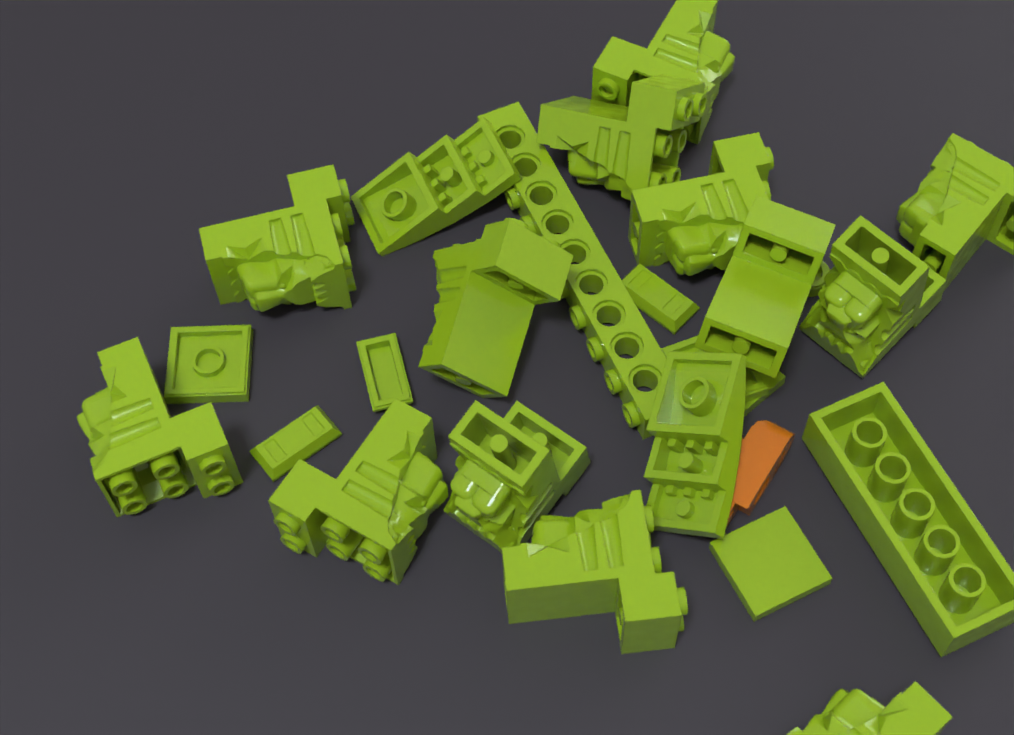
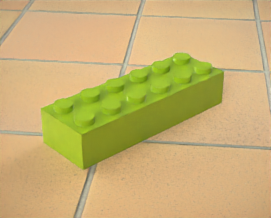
M884 382L810 413L802 435L804 443L939 655L943 657L1014 623L1013 570Z

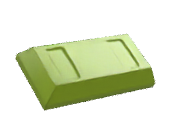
M640 263L622 279L637 308L674 335L700 310L696 303Z
M396 333L356 341L373 412L387 410L395 398L407 405L412 404L413 398Z
M316 405L249 452L270 479L275 482L288 473L299 459L302 461L307 460L342 436V433L319 405Z

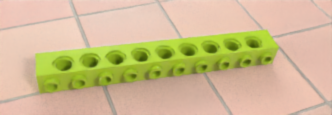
M519 101L477 116V122L484 117L492 123L522 177L520 181L504 191L510 209L512 211L517 209L521 216L520 220L528 225V230L539 236H546L559 242L560 248L574 255L572 262L579 263L571 264L561 299L565 298L570 306L569 314L575 328L584 331L587 337V349L594 362H601L605 370L604 379L609 391L613 395L618 393L623 402L622 412L627 424L631 428L636 427L643 440L652 437L653 435L646 431L666 362L664 353L545 146L536 143L537 132ZM587 292H594V293H596V294H595V295H588V294H585V293H587ZM612 323L614 326H604L602 324ZM628 354L633 356V358L625 359L619 355ZM645 386L651 388L652 391L643 392L637 388Z

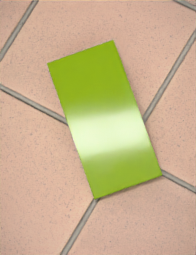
M483 117L455 140L446 134L418 157L407 152L352 195L351 199L377 253L383 257L457 222L493 200L520 181L522 177L492 123Z
M668 352L646 431L655 436L644 478L653 483L647 505H651L655 531L724 539L734 495L742 443L746 389V356L742 353Z

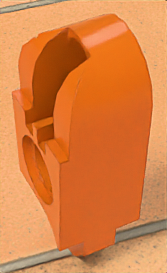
M762 420L757 421L749 429L745 438H742L734 495L726 528L738 510L750 516L784 461L795 438L793 432L773 422Z

